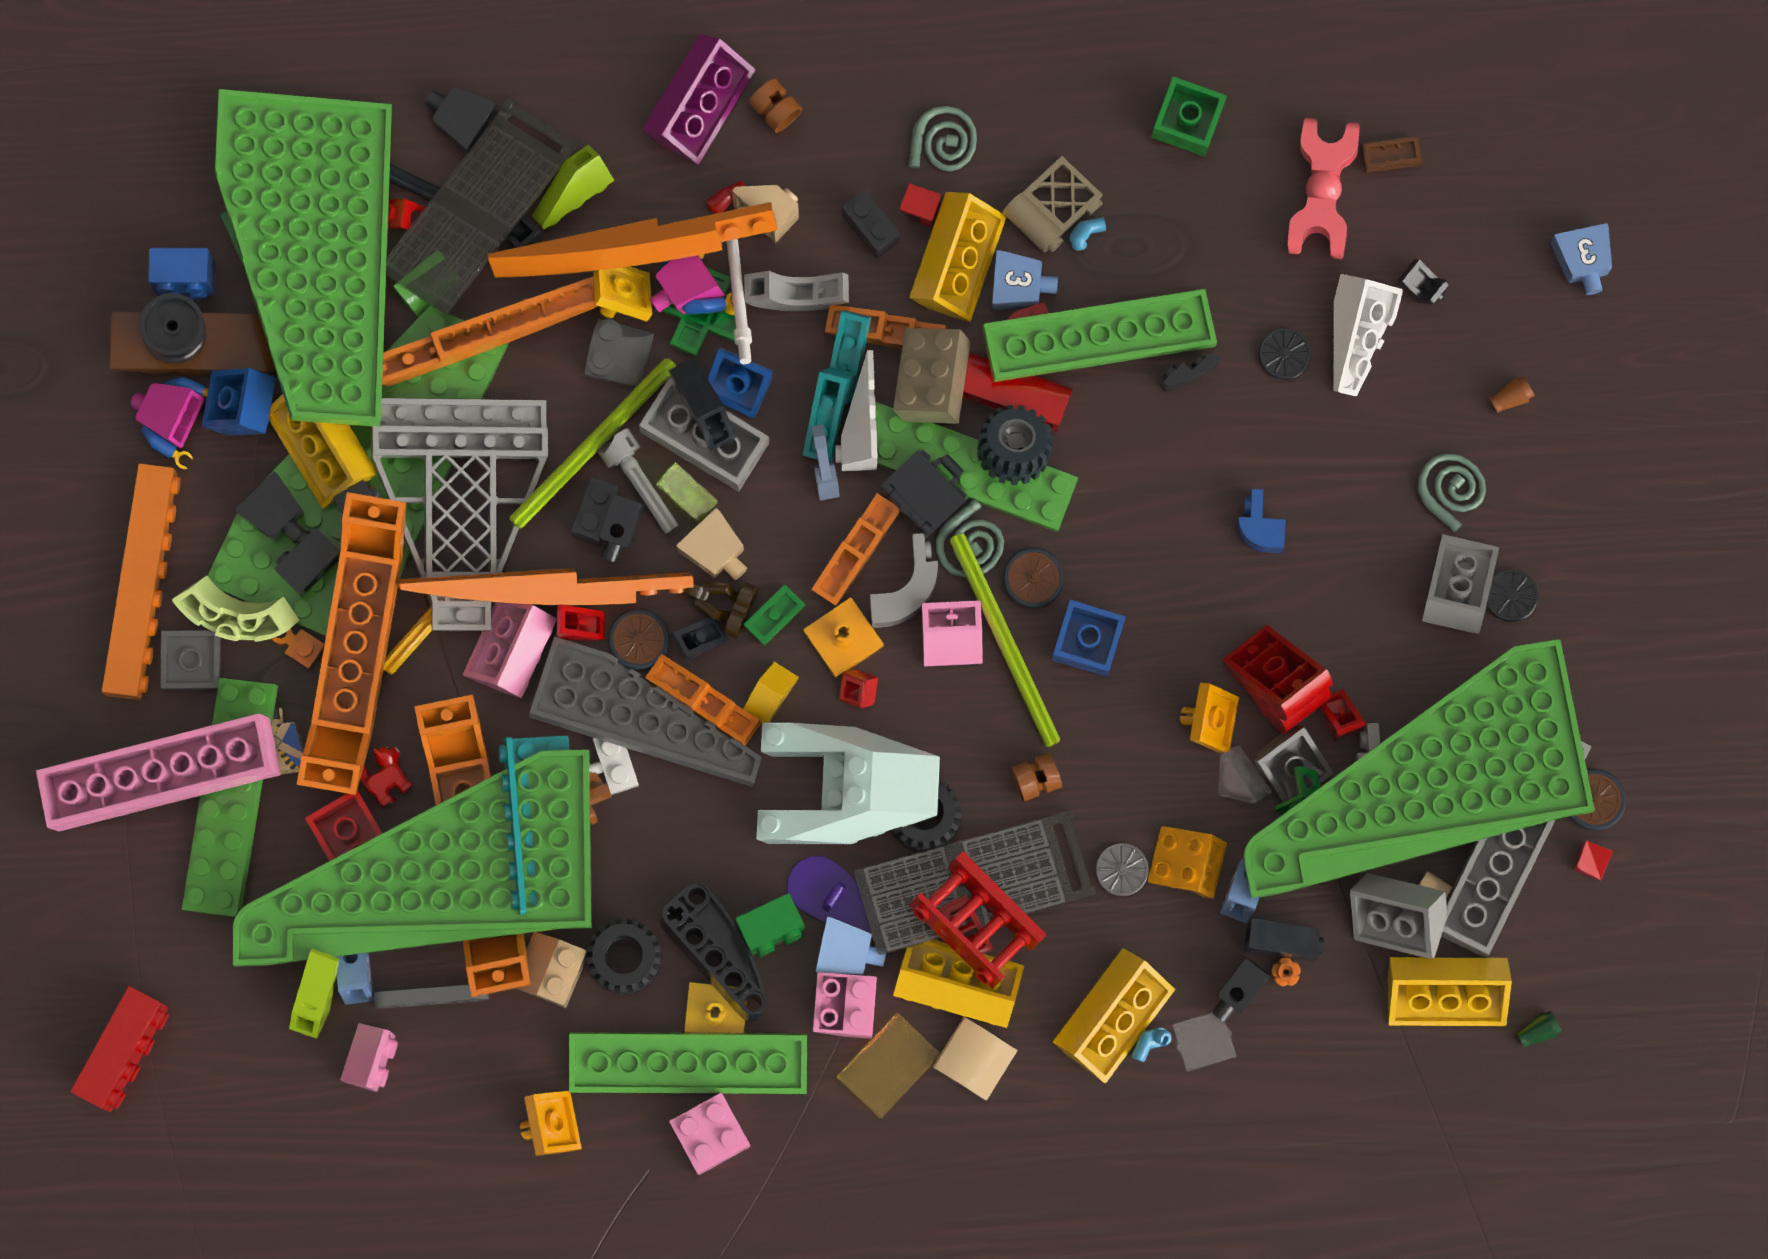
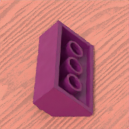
M699 34L642 130L661 146L693 164L699 165L755 69L720 38Z

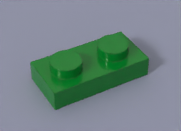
M783 585L743 625L765 646L805 607V603L786 585Z

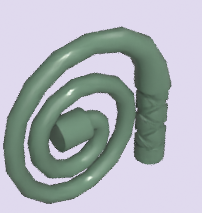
M950 106L933 107L922 113L911 132L908 167L920 168L922 135H924L925 126L932 117L943 113L954 114L964 120L970 129V148L965 158L957 164H942L934 157L931 150V141L935 133L943 128L957 130L961 136V144L956 153L946 154L942 150V144L946 143V146L957 147L958 136L947 134V137H940L936 143V151L939 156L944 160L952 161L960 158L967 148L968 139L964 129L952 121H944L934 125L927 133L925 152L930 162L940 170L950 172L965 166L971 160L977 143L976 128L970 117L962 110Z
M1446 453L1433 457L1424 465L1418 477V493L1426 509L1430 510L1431 513L1444 522L1446 526H1449L1455 533L1462 523L1450 515L1439 503H1436V500L1430 495L1426 485L1430 469L1438 462L1452 460L1459 461L1474 472L1479 482L1480 492L1473 503L1464 506L1453 504L1445 498L1441 490V482L1444 476L1450 472H1459L1464 475L1469 483V491L1464 495H1459L1455 492V489L1458 490L1465 482L1461 475L1456 474L1449 482L1448 492L1457 501L1469 500L1474 495L1476 488L1473 475L1461 466H1448L1440 470L1437 475L1434 487L1437 498L1444 506L1454 511L1466 512L1477 508L1483 502L1486 486L1485 479L1480 470L1470 460L1461 455Z
M975 498L948 520H945L935 539L936 554L942 566L951 574L962 578H967L964 571L954 568L947 561L944 552V542L954 528L981 508V505ZM983 519L972 520L962 525L955 535L964 533L971 527L984 526L990 528L996 534L998 540L997 551L994 557L981 568L982 573L985 574L997 564L1002 556L1005 541L1001 530L994 523ZM977 530L967 537V541L975 557L981 554L983 550L977 542H973V539L979 536L987 541L988 547L986 552L976 559L978 564L981 565L991 557L994 544L993 538L987 532Z

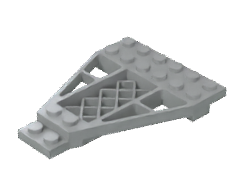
M382 398L380 427L371 426V458L388 499L406 503H418L424 507L423 559H420L406 523L404 529V540L419 577L502 573L519 528L513 525L501 558L496 559V505H522L534 492L548 457L546 400ZM380 458L422 459L424 462L423 497H395ZM432 458H441L432 467ZM452 458H469V460L460 467ZM445 459L457 470L447 482L435 471ZM481 459H488V466ZM496 459L537 460V467L524 498H498L496 496ZM473 460L486 471L477 482L464 471ZM459 474L472 485L462 497L449 485ZM432 475L443 485L433 496ZM487 475L488 494L478 485ZM445 488L458 500L447 511L435 500ZM474 488L487 500L477 511L464 500ZM459 503L472 514L462 526L449 514ZM432 504L443 514L433 525ZM487 504L488 523L478 514ZM445 517L458 529L448 540L435 529ZM474 517L487 529L477 540L464 529ZM459 532L472 543L462 555L449 543ZM432 533L443 543L433 555ZM487 534L488 552L478 543ZM445 546L458 558L448 569L435 558ZM474 546L487 558L477 569L464 558ZM461 561L471 572L449 571ZM432 562L442 572H432ZM488 563V572H479ZM427 594L431 603V631H491V601Z

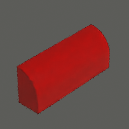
M969 351L963 398L993 409L1001 407L1003 411L1006 410L1007 405H1013L1014 409H1018L1019 405L1025 406L1024 410L1030 411L1032 408L1037 411V417L1042 415L1046 419L1045 425L1049 424L1052 430L1058 432L1073 388L1037 375L993 382L988 358Z

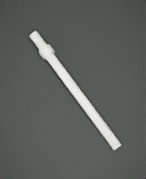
M733 239L726 242L736 323L734 340L735 344L738 345L740 363L749 364L751 362L750 344L752 343L751 329L747 325L738 239Z

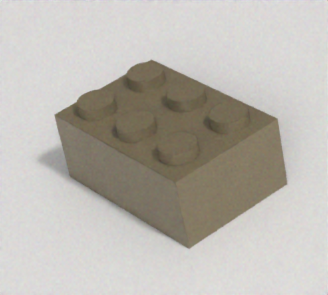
M905 328L893 411L904 422L959 423L971 342L960 329Z

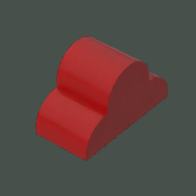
M1265 625L1222 659L1234 679L1251 695L1262 714L1283 734H1286L1331 698L1329 687L1333 685V681L1327 669L1268 625Z

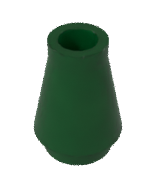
M1549 1011L1545 1014L1541 1012L1525 1027L1517 1031L1516 1034L1525 1048L1532 1044L1557 1038L1556 1034L1562 1032V1029L1552 1011Z

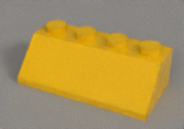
M945 192L909 298L927 309L971 322L1006 216L970 193Z
M283 394L271 405L269 421L322 509L336 503L333 499L335 495L361 480L367 483L378 473L349 424L291 420Z
M920 936L914 939L917 941L920 939H924L925 937ZM931 939L907 946L893 996L1007 1028L1024 965L1008 961L999 970L1005 978L992 989L977 978L976 972L947 943ZM983 954L990 962L995 958L993 956Z
M1122 948L1054 1039L1053 1043L1067 1056L1106 1084L1137 1042L1141 1033L1146 1030L1175 991V988L1145 960Z
M1390 957L1388 970V1025L1506 1026L1512 983L1508 958L1429 959L1425 957Z

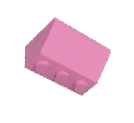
M495 602L491 610V631L481 632L463 672V676L504 694L522 698L534 669L540 661L547 640L552 634L557 618L532 604Z

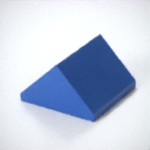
M720 347L708 380L723 405L755 419L773 382V371L752 361L749 364H741L739 355Z

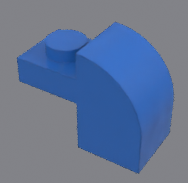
M1252 489L1249 497H1244L1243 514L1248 515V517H1239L1236 522L1238 534L1241 540L1255 551L1282 553L1285 543V519L1262 518L1263 490Z

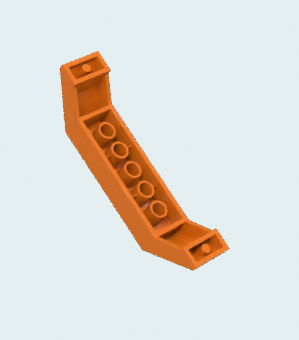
M350 492L346 494L342 517L340 558L312 721L303 755L301 756L297 785L356 795L373 734L398 589V579L402 566L406 502Z
M473 694L414 706L436 805L492 777ZM524 933L463 941L466 971L472 997L531 985Z

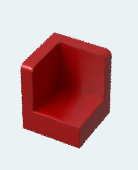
M909 183L900 206V211L921 218V225L931 228L939 209L942 195Z

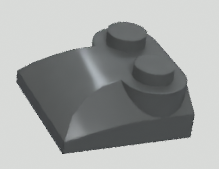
M598 319L594 328L584 375L636 388L644 379L654 333L622 325L612 319Z
M1301 725L1293 727L1286 734L1281 733L1262 747L1254 758L1257 769L1264 774L1282 802L1299 795L1294 771L1296 767L1300 766L1316 770L1319 783L1334 773L1306 729ZM1304 775L1303 779L1306 787L1312 790V781L1308 776Z

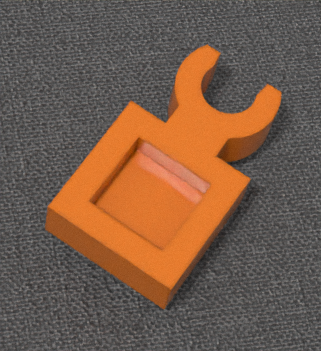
M290 628L284 638H271L279 646H289L285 654L309 670L323 652L325 645L302 629H300L297 635H294Z

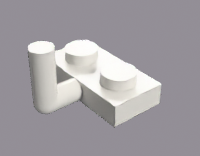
M593 738L600 761L590 764V774L604 772L611 795L639 786L627 748Z

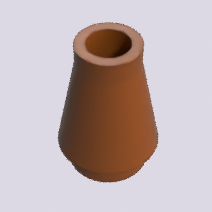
M1524 376L1519 379L1515 377L1489 399L1495 411L1499 413L1503 410L1529 403V399L1534 397V393Z

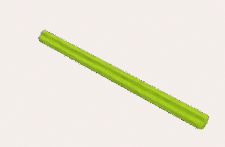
M669 358L664 359L510 516L511 522L516 527L523 528L671 376L669 370L676 367L675 363Z
M959 533L950 538V543L977 601H981V609L1045 746H1053L1060 741V737L964 533Z

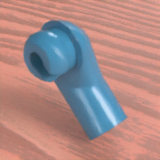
M1104 217L1081 221L1076 225L1069 238L1074 250H1084L1087 247L1086 240L1090 234L1106 231Z
M1161 1027L1142 1032L1131 1057L1144 1063L1150 1049L1167 1046L1171 1042L1170 1032Z

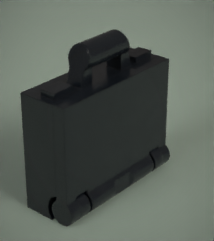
M919 448L879 488L928 538L968 499V494L960 486H956L963 469L949 454L932 461L930 459L931 456L924 449ZM940 463L954 476L952 479L938 467Z

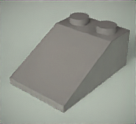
M1442 534L1422 621L1479 634L1499 547Z

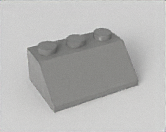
M1367 873L1350 890L1354 940L1429 959L1435 957L1447 919L1445 891Z

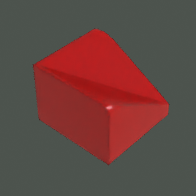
M857 669L843 672L838 700L859 708L872 706L875 702L879 677Z
M1585 841L1581 846L1573 870L1601 881L1613 851Z

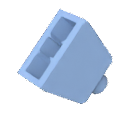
M827 917L815 972L863 975L866 963L883 967L887 949L870 946L871 933Z

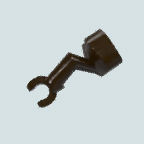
M704 581L702 587L693 584V588H686L685 592L689 598L696 600L694 604L696 609L713 620L725 621V634L738 640L744 629L743 624L747 621L748 614L751 612L758 595L759 587L745 582L736 592L730 583ZM726 594L734 603L732 610L729 612L717 609L708 601L710 595Z

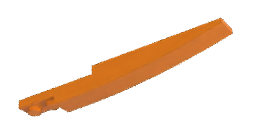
M768 202L660 226L657 218L489 253L488 260L495 278L606 270L721 251V242L776 231L778 226L772 204Z
M594 276L430 333L429 337L383 352L382 386L389 387L440 369L598 307V305H595Z
M573 568L398 579V586L401 590L479 601L541 605H603L636 603V591H639L640 595H655L657 590L668 589L669 593H684L686 588H693V575L690 572L577 579L576 571Z

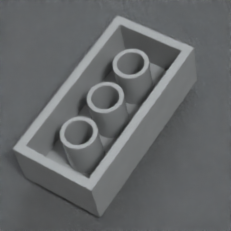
M669 377L639 425L640 433L738 492L769 445V436L726 411L736 438L710 451L671 377Z

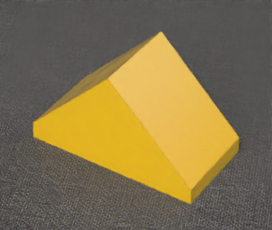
M774 661L757 682L743 709L758 718L762 723H770L799 677Z

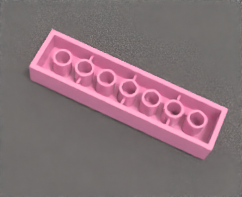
M255 714L36 770L47 828L56 831H63L281 775L270 718L262 714Z

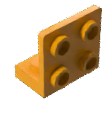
M1162 826L1148 882L1155 885L1189 890L1204 898L1214 899L1227 842L1212 834Z

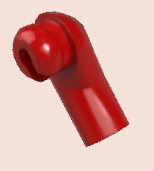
M738 181L719 190L714 196H710L706 202L708 210L715 214L724 212L733 202L732 190L735 187L746 186L745 183Z

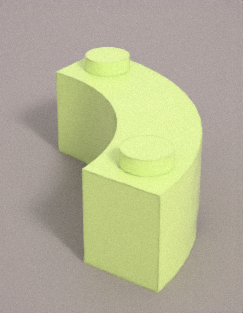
M207 575L172 599L177 608L197 626L201 624L215 632V636L232 641L254 640L258 642L268 640L287 632L300 621L284 596L267 603L243 602L221 591Z

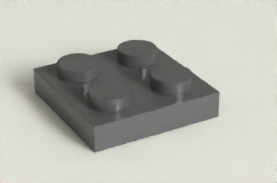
M211 630L161 631L160 689L218 690L219 678H221V637L215 636V632Z

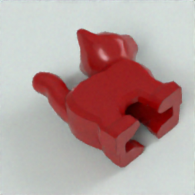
M383 746L379 749L374 748L376 762L382 769L369 775L364 765L360 780L367 791L377 798L378 803L383 808H387L397 801L394 796L389 795L392 789L397 788L402 795H405L413 789L414 785L406 779L402 768L398 764L399 750L396 747Z

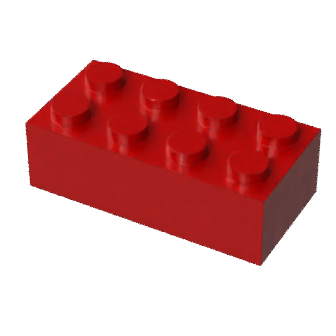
M358 790L356 795L347 793L305 817L329 861L383 834Z
M129 986L70 1092L106 1111L112 1112L113 1108L118 1109L126 1095L123 1092L128 1081L132 1083L139 1073L140 1066L137 1064L142 1055L147 1056L155 1043V1040L152 1039L157 1028L161 1030L169 1018V1014L166 1012L169 1007Z

